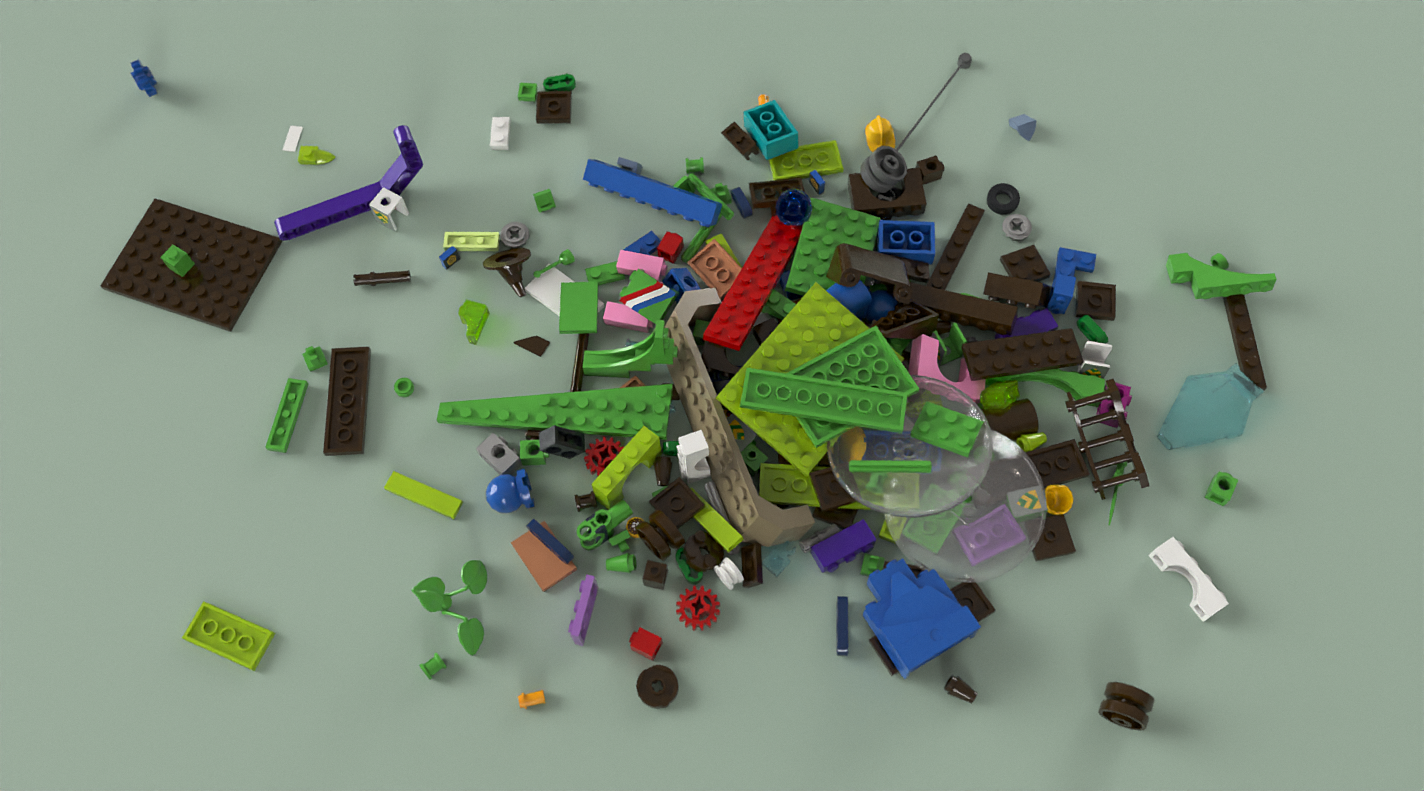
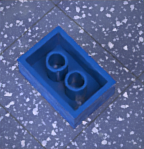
M879 220L877 252L926 262L932 265L935 257V222Z

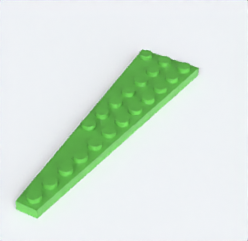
M673 384L441 402L437 422L541 431L556 425L583 434L634 437L645 426L656 434L659 439L667 440Z

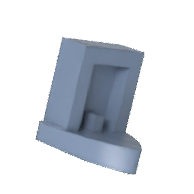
M1022 114L1010 118L1009 126L1016 129L1024 139L1030 141L1035 132L1036 120Z
M622 157L618 158L617 164L620 168L641 174L643 167L640 163Z

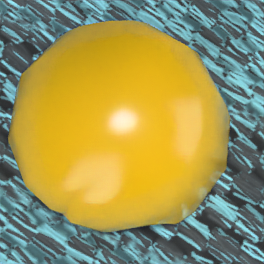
M1055 484L1043 489L1042 494L1048 513L1055 515L1065 514L1072 508L1073 494L1067 486Z

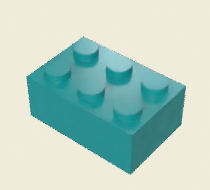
M775 100L743 111L744 127L766 160L799 148L798 132Z

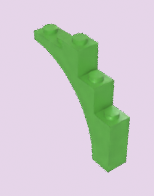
M656 320V327L652 334L637 344L613 350H585L583 360L584 375L630 378V371L651 372V367L655 364L673 365L674 358L678 356V346L674 345V339L668 337L669 329L665 328V321Z

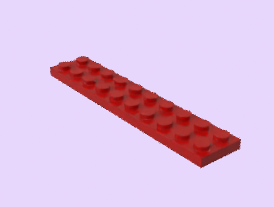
M781 214L771 217L705 330L703 340L740 351L797 248L804 221Z

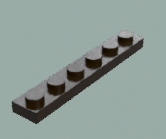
M968 203L926 286L946 290L984 215V209Z
M1237 294L1223 297L1245 392L1265 391L1267 385L1245 295Z

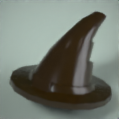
M508 249L493 254L484 260L483 266L485 269L497 270L520 298L526 296L521 271L523 270L522 263L531 257L529 249Z

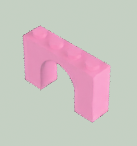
M620 250L616 266L619 274L631 276L634 270L643 269L645 273L661 282L662 276L666 275L667 265H665L664 258ZM607 301L603 316L605 325L649 333L650 327H653V322L628 306Z
M922 334L912 341L908 373L919 388L930 390L933 394L946 396L949 400H957L966 406H975L984 401L986 379L971 381L965 358L961 359L958 381L952 382L946 379L938 368L939 340Z

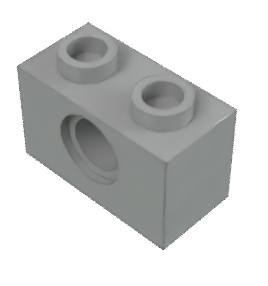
M492 433L476 448L479 456L499 475H512L522 466L520 453L515 448L511 450L507 446L508 442L502 436L497 437ZM499 453H505L503 457L497 458Z

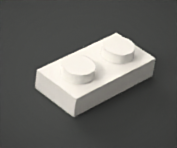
M492 117L491 150L509 149L510 117Z

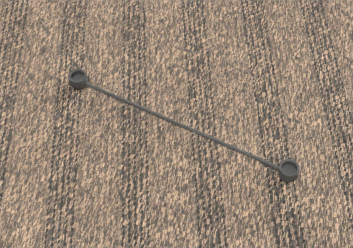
M962 53L958 57V68L955 70V72L952 74V76L949 78V80L946 82V84L943 86V88L940 90V92L937 94V96L934 98V100L931 102V104L928 106V108L925 110V112L922 114V116L919 118L916 124L912 127V129L909 131V133L897 147V151L901 148V146L904 144V142L907 140V138L910 136V134L913 132V130L916 128V126L919 124V122L922 120V118L925 116V114L928 112V110L931 108V106L934 104V102L937 100L940 94L944 91V89L947 87V85L950 83V81L953 79V77L956 75L959 69H967L971 66L972 57L970 56V54Z

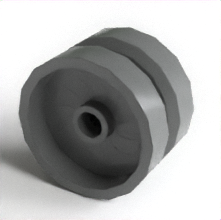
M881 146L863 161L860 173L866 185L872 190L886 193L905 177L907 165L903 156L896 149L890 146Z

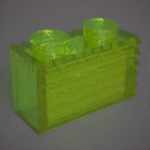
M998 381L981 391L980 402L983 404V408L985 410L1005 409L1019 399L1018 381Z

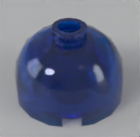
M796 188L788 189L777 199L776 215L785 225L800 226L810 218L812 202L808 194L803 190Z

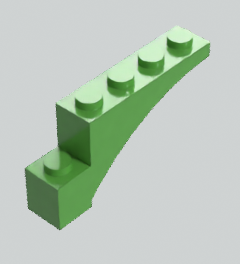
M1188 253L1169 255L1166 264L1171 284L1190 281L1195 299L1268 292L1273 290L1277 280L1275 273L1246 274L1219 269L1190 257Z

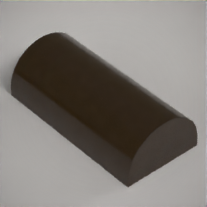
M1028 398L961 413L984 421L971 451L981 447H990L1016 441L1021 435L1038 433L1039 430L1035 407Z

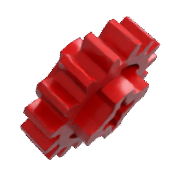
M605 436L603 441L595 439L596 444L590 443L591 449L585 450L586 455H588L584 457L585 462H587L586 468L591 469L592 475L597 473L598 477L617 456L613 453V449L619 454L624 446L620 447V441L614 443L613 437L609 441L606 440ZM593 459L598 462V467L593 463Z
M693 586V591L691 592L686 588V595H679L682 602H676V606L679 607L676 613L681 615L679 621H686V628L692 625L693 631L697 627L704 631V625L711 628V621L717 622L715 615H720V610L716 609L720 607V602L716 601L717 595L711 596L712 589L704 591V586H701L700 590ZM704 598H707L712 606H710V604H707ZM700 602L701 608L699 609V612H697L696 615L695 608H697ZM685 610L691 613L692 619L686 615ZM708 616L706 619L700 621L701 618Z

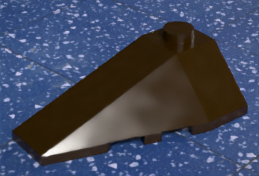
M910 299L909 305L905 303L897 304L895 310H890L886 317H881L871 328L877 326L885 338L916 339L922 334L930 337L933 331H936L939 314Z

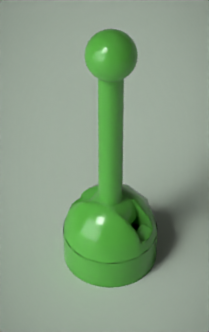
M566 249L560 254L558 261L540 271H534L533 275L538 278L542 273L560 263L570 265L575 262L574 256L569 249Z

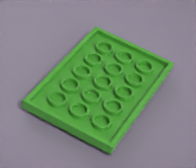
M811 197L785 291L804 296L815 282L825 290L829 289L835 284L834 281L826 276L836 247L839 244L847 243L873 251L878 224L881 218ZM861 275L860 280L864 284L866 276Z
M877 326L786 373L908 393L907 398L919 391V387ZM796 417L816 448L855 427L853 425Z

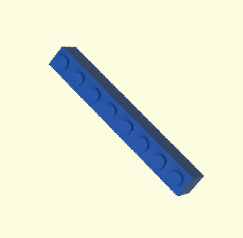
M588 159L583 180L588 181L590 186H602L604 191L610 193L616 191L620 193L619 196L628 199L630 197L635 198V202L641 204L647 202L654 209H666L668 214L675 216L677 214L683 215V219L700 221L699 224L705 227L717 224L722 203L597 159Z

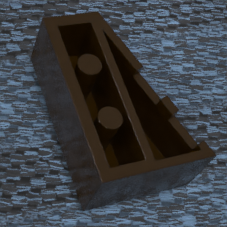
M988 272L983 294L989 296L988 300L999 302L1000 299L1007 300L1006 303L1017 305L1019 302L1024 303V307L1036 309V306L1046 308L1051 286L1040 282Z

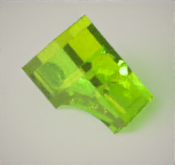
M466 299L464 304L460 306L458 315L462 324L467 325L466 337L469 343L476 345L490 313L487 305Z

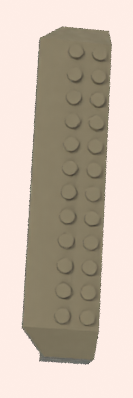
M715 288L685 291L665 325V328L669 329L668 337L674 339V345L678 346V356L674 358L673 365H666L693 432L702 430L709 447V455L705 458L710 468V476L716 485L729 523L743 536V543H758L761 546L771 547L799 540L815 524L808 505L782 510L758 496L720 401L716 399L717 394L689 326H695L697 319L711 321L721 305Z

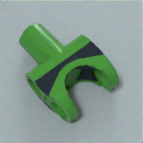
M623 499L608 511L603 509L596 511L578 526L577 536L580 539L582 548L588 551L596 549L614 535V528L633 514V511ZM584 527H589L583 535L580 534ZM595 539L594 544L591 546L584 544V542Z

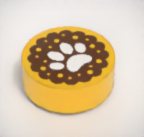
M633 517L628 520L626 529L631 537L640 538L635 531V527L644 521L642 518Z

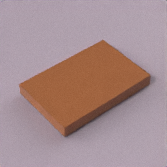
M715 239L687 262L709 288L716 289L721 301L724 300L742 269Z
M545 521L540 523L550 534H552L555 537V535L553 534V532L551 531V529ZM530 531L511 542L543 592L577 570L572 560L567 565L563 563Z

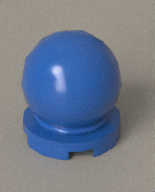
M866 286L871 294L872 303L858 313L856 317L860 321L866 318L872 324L873 320L878 321L881 317H886L890 310H895V306L899 304V301L895 300L893 294L887 290L871 292L870 286Z
M517 470L516 477L510 474H502L492 479L486 489V500L493 510L499 513H512L518 510L522 504L525 505L526 509L535 507L534 498L531 499L529 492L532 490L526 470Z

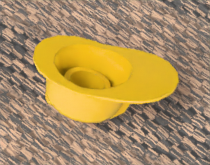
M878 115L865 128L867 144L872 152L881 146L895 148V137L891 123Z

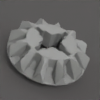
M1020 214L1009 215L1002 224V231L1006 233V237L1009 236L1012 240L1019 239L1021 241L1023 238H1027L1032 230L1029 219ZM1021 225L1019 230H1013L1014 226L1017 227Z
M508 223L501 230V241L505 246L520 248L529 239V230L523 223ZM511 233L515 235L518 233L519 238L514 237L512 239Z

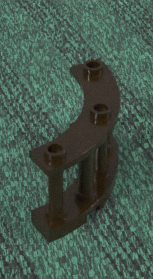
M1114 379L1106 380L1108 389H1104V392L1075 401L1071 392H1067L1068 401H1065L1068 413L1072 412L1081 439L1078 442L1080 451L1086 454L1095 480L1092 481L1094 492H1099L1102 500L1106 499L1103 489L1134 480L1135 482L1139 481L1141 488L1150 486L1140 455L1135 449L1134 439L1129 424L1126 422L1125 411ZM1106 399L1108 401L1111 400L1113 408L1109 412L1082 420L1079 419L1076 408ZM1110 419L1117 420L1120 430H1117V433L1086 441L1083 427ZM1118 440L1120 442L1124 441L1127 448L1124 454L1093 462L1089 449ZM1123 462H1132L1134 470H1131V473L1100 481L1097 470Z

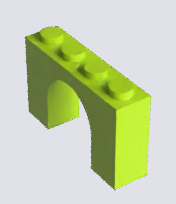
M643 426L591 485L596 501L609 510L624 498L622 488L634 468L640 463L649 469L652 467L655 458L662 455L660 439L656 434Z

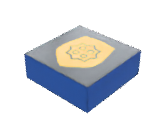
M816 170L811 171L809 183L820 195L824 192L825 181Z
M451 246L439 256L442 266L447 270L460 260L457 249Z

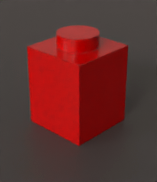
M667 231L657 247L658 257L675 264L684 248L683 237L677 233Z
M639 627L637 632L634 631L629 640L632 651L654 661L663 644L661 637Z

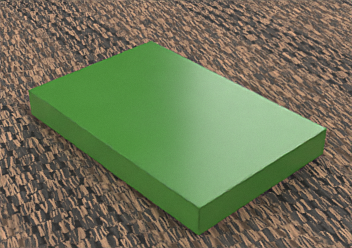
M598 282L561 283L559 333H597Z

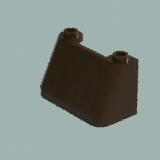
M847 243L839 244L836 247L826 276L827 278L846 287L857 285L861 275L881 280L880 283L886 286L887 291L893 294L895 300L909 305L912 289L906 265L902 260Z

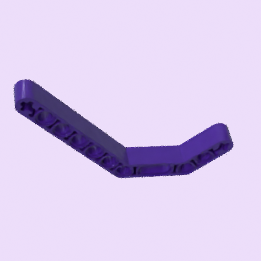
M401 125L394 129L393 134L401 154L380 181L277 218L274 224L279 238L287 241L370 211L369 204L383 187L400 196L423 167V161L409 127ZM386 198L381 201L383 206L388 204Z

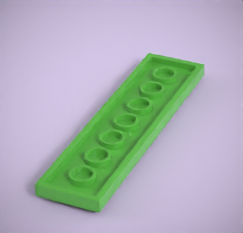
M747 368L740 408L902 433L908 393Z

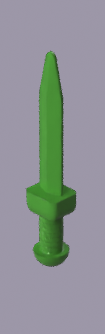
M1127 462L1117 464L1112 478L1124 475V468L1127 466ZM1123 483L1115 485L1109 515V526L1114 514L1119 486H1122Z

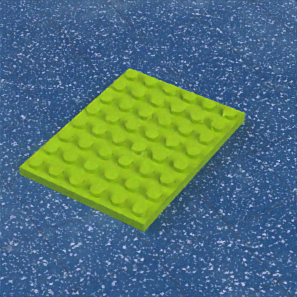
M815 282L716 396V399L803 475L807 476L840 435L816 448L796 416L740 408L746 369L753 368L786 374L870 328ZM893 349L899 360L902 362L904 358Z

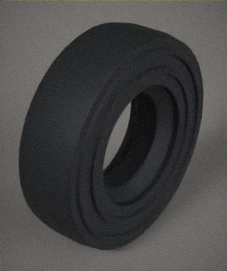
M1007 183L994 185L987 195L988 207L993 212L1001 215L1014 212L1020 202L1018 190ZM999 194H1006L1009 196L1010 202L1001 204L997 201L996 197Z

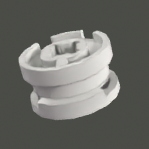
M726 557L722 560L723 563L720 564V567L716 565L714 570L723 584L729 590H732L734 588L733 584L741 583L744 578L737 566Z

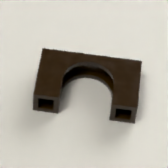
M920 168L907 169V174L900 181L903 194L898 199L892 201H883L873 196L869 186L862 179L861 173L849 174L847 184L851 209L880 217L881 219L890 216L901 217L904 215L917 216L924 214L926 198Z
M705 341L701 357L707 372L713 374L714 371L722 372L721 376L732 378L733 375L735 376L742 367H736L728 361L726 347Z

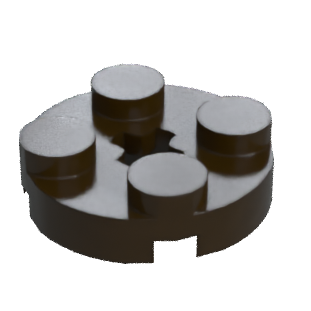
M697 531L687 539L683 547V554L685 553L686 562L691 568L699 572H706L707 570H714L716 565L719 566L723 560L724 548L709 533ZM699 549H705L708 554L702 555Z
M653 665L640 673L636 688L639 698L645 705L658 709L668 707L675 700L679 685L677 677L670 668L664 665ZM660 681L663 689L655 692L652 684H657Z

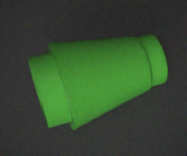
M626 553L606 559L607 571L631 573L637 568L635 554Z

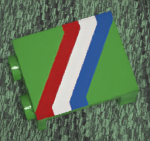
M643 269L634 270L629 278L631 282L620 292L621 298L619 301L656 324V320L664 319L679 292L668 288L645 273Z

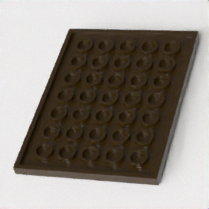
M154 198L100 287L103 290L231 332L280 247L282 240L273 235ZM172 245L186 252L195 263L183 277L169 269L160 258Z

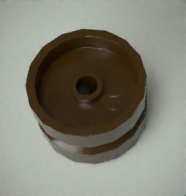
M658 509L649 515L650 523L642 521L635 527V531L647 548L661 561H665L671 556L670 547L679 549L685 544V540L677 527Z
M1109 682L1104 692L1107 699L1101 701L1099 714L1106 720L1121 727L1144 731L1149 721L1146 713L1152 711L1154 698L1149 693L1135 686L1121 682Z

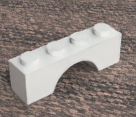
M702 430L679 437V445L676 448L682 478H686L688 484L710 477V468L705 458L709 455V447Z
M1174 537L1149 554V557L1162 572L1175 571L1189 580L1193 589V598L1189 606L1203 622L1229 604L1226 601L1225 595L1216 589L1212 584L1211 578L1202 572L1198 567L1197 561L1187 554L1183 544Z

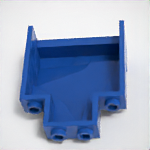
M902 558L899 561L896 559L892 560L886 565L887 568L880 571L878 569L869 575L867 586L878 602L874 600L867 604L863 617L902 677L906 679L911 672L968 637L972 639L981 626L966 605L962 607L935 569L929 572L924 570L916 578Z

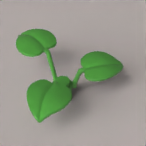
M470 560L463 565L461 578L466 586L461 589L444 594V582L438 577H429L419 582L411 590L427 611H442L443 615L447 614L464 621L458 625L457 633L463 648L471 656L476 654L483 641L484 628L477 618L468 620L467 617L448 611V609L452 605L451 596L468 589L474 595L484 590L487 584V571L481 560Z

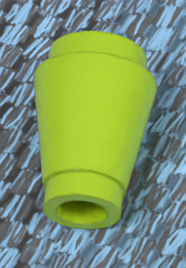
M1044 432L1024 434L1017 438L1016 445L1021 453H1026L1046 443L1047 437Z

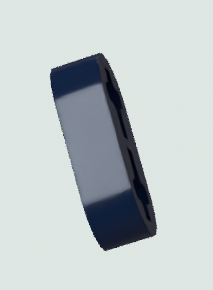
M740 187L732 189L730 191L732 199L742 218L745 219L752 216L751 206Z

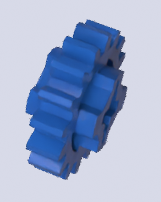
M139 59L131 62L133 68L131 75L138 88L146 91L149 97L158 94L154 87L157 82L149 67H144Z

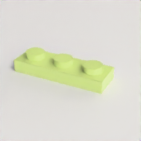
M445 232L443 248L444 251L448 250L451 246H454L457 251H499L500 234L499 232Z

